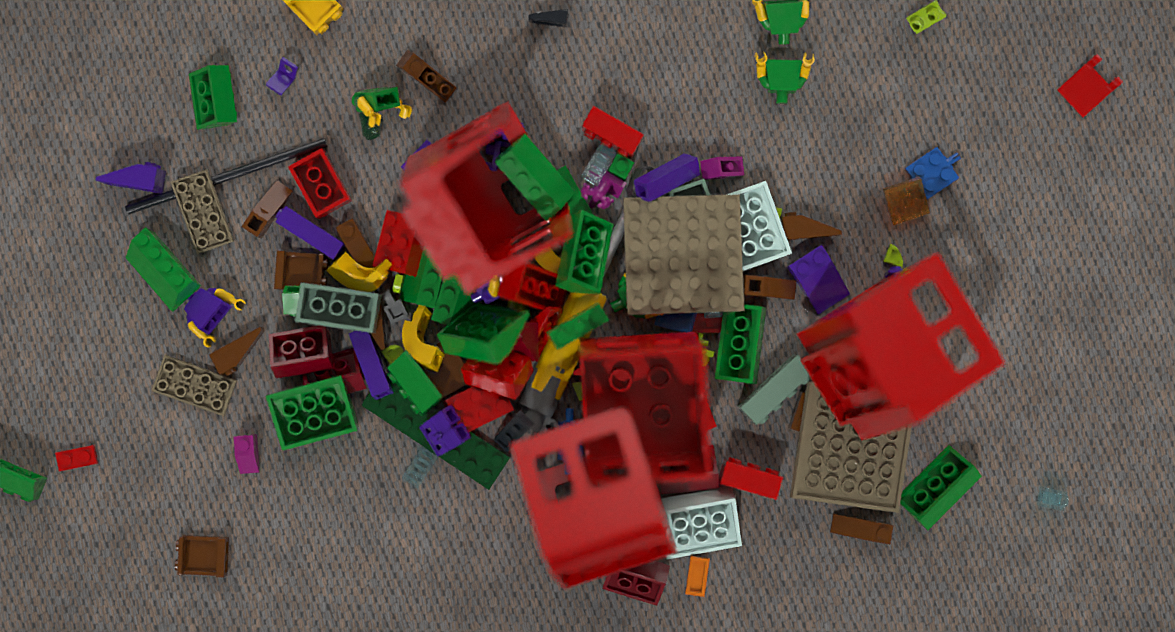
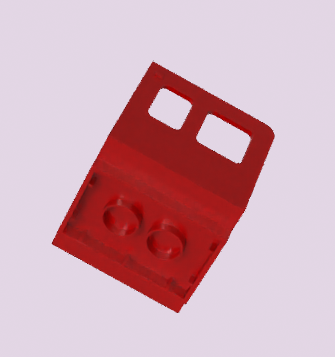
M509 101L494 107L491 111L409 156L400 181V185L406 193L402 212L443 279L455 274L467 294L563 242L572 235L568 203L547 221L535 208L523 214H517L501 189L502 183L509 180V178L501 169L492 171L478 150L480 145L500 131L504 132L511 145L525 133L528 136ZM552 221L549 226L511 246L514 241ZM552 232V238L531 250L511 257L514 252Z
M938 252L927 258L924 257L918 262L880 280L797 333L798 338L808 352V355L800 359L801 363L839 425L843 426L851 423L861 441L918 424L1005 364L1004 359ZM927 280H931L949 308L948 315L933 325H929L925 321L910 295L914 288ZM955 327H960L978 356L976 362L961 372L954 368L939 343L940 337Z
M696 332L579 338L583 420L615 409L626 410L632 418L652 482L711 479L705 347ZM609 433L585 441L588 484L608 485L629 478L630 475H604V470L628 468L617 433ZM688 465L690 471L663 473L660 467Z
M615 409L511 444L543 559L548 563L551 576L563 589L678 553L657 483L651 481L632 418L626 410ZM609 433H617L630 471L629 478L598 488V485L588 484L586 456L582 457L581 462L578 445ZM560 450L564 453L570 475L565 474V463L537 472L535 459ZM572 482L575 490L574 495L571 498L558 501L555 492L556 488Z

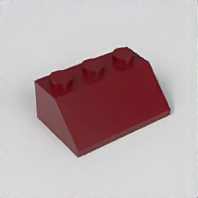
M525 322L511 351L530 356L532 362L539 361L538 322Z
M354 348L333 353V369L303 374L304 385L341 375L348 394L367 389L366 380Z
M710 445L711 479L660 481L661 494L719 489V474L714 445ZM688 465L661 466L660 470L663 473L690 471Z
M651 561L608 575L605 578L602 589L657 606L667 583L670 565Z

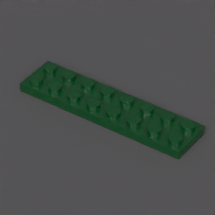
M391 381L390 384L394 393L375 400L371 393L368 394L361 406L435 454L419 427L440 412L434 407L423 416L419 413L415 414L410 407L412 403L408 398L404 399L398 391L400 389L396 383L392 384ZM470 431L471 438L438 457L489 490L510 457Z

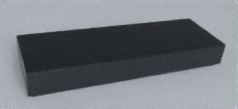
M519 411L493 440L508 452L512 448L511 444L518 442L534 423L522 411Z

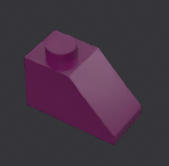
M715 157L700 161L702 179L705 180L745 175L742 157Z
M257 434L234 436V452L240 474L259 473Z

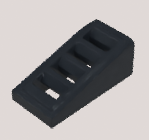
M568 9L529 14L528 20L534 24L565 28L567 27Z

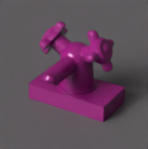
M593 164L585 179L594 184V187L590 188V185L583 183L581 196L584 199H588V195L592 196L588 204L589 208L593 209L597 205L604 210L614 202L613 198H606L605 195L609 193L619 198L627 183L598 165Z

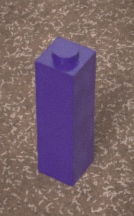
M684 153L635 179L636 197H641L642 200L651 202L699 176L698 157Z
M287 206L284 209L281 208L276 214L277 220L275 222L333 260L339 257L345 247L342 241Z
M353 330V332L349 333L371 396L378 400L394 393L386 376L387 373L372 334L370 332Z

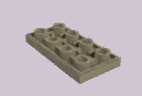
M208 169L170 182L197 254L234 242Z
M164 355L152 391L225 416L237 380Z

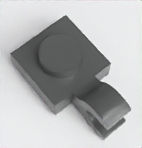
M391 288L383 290L382 295L387 302L383 309L391 324L408 317L409 312L402 299L395 300Z

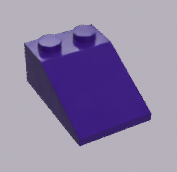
M145 162L144 165L136 164L97 176L96 181L106 185L161 194L163 193L166 171L162 170L161 166L155 163Z
M822 245L787 266L818 315L850 295L833 261Z

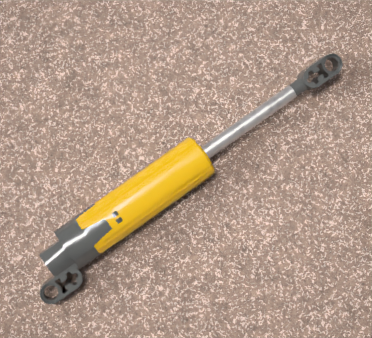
M642 165L636 168L626 190L628 198H636L634 180L641 177L644 170L648 172L654 170L653 167ZM623 210L612 231L604 276L624 235ZM570 292L564 304V310L555 326L594 303H599L603 309L607 297L601 293L585 294ZM592 331L581 336L580 338H589ZM549 338L541 353L534 372L519 400V403L523 404L521 411L534 423L530 428L533 431L530 437L559 428L558 423L552 419V416L579 361V338L559 350L555 349Z

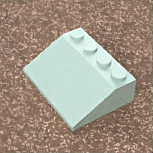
M766 181L727 194L740 195L743 271L792 254Z
M728 486L661 498L678 552L666 556V559L742 546L736 499L732 487Z

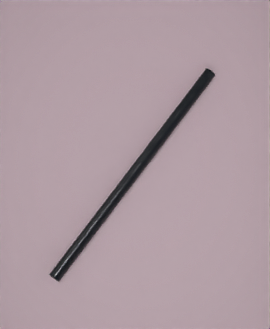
M325 138L211 176V179L215 186L328 146ZM170 190L126 205L125 209L127 214L130 215L174 200L176 196L174 191Z

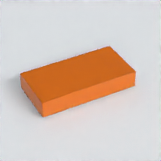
M690 556L685 590L686 595L705 596L710 558Z

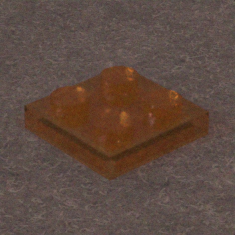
M919 176L883 188L893 225L930 213L923 183Z

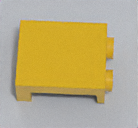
M283 0L316 35L326 32L329 28L328 24L332 20H338L344 10L336 0Z

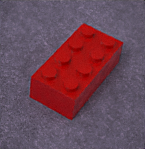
M525 262L502 275L497 296L544 311L548 307L562 308L567 290L555 286L557 273Z

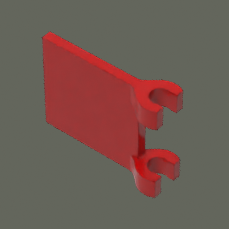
M1098 54L1094 55L1057 89L1082 118L1123 83L1119 77H1115L1108 84L1094 69L1102 60Z

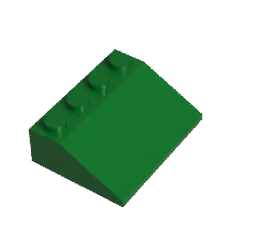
M474 303L442 329L437 336L446 354L497 364L502 362L504 357L511 352L529 316V312Z
M341 375L266 395L282 451L358 430L359 424L355 410Z

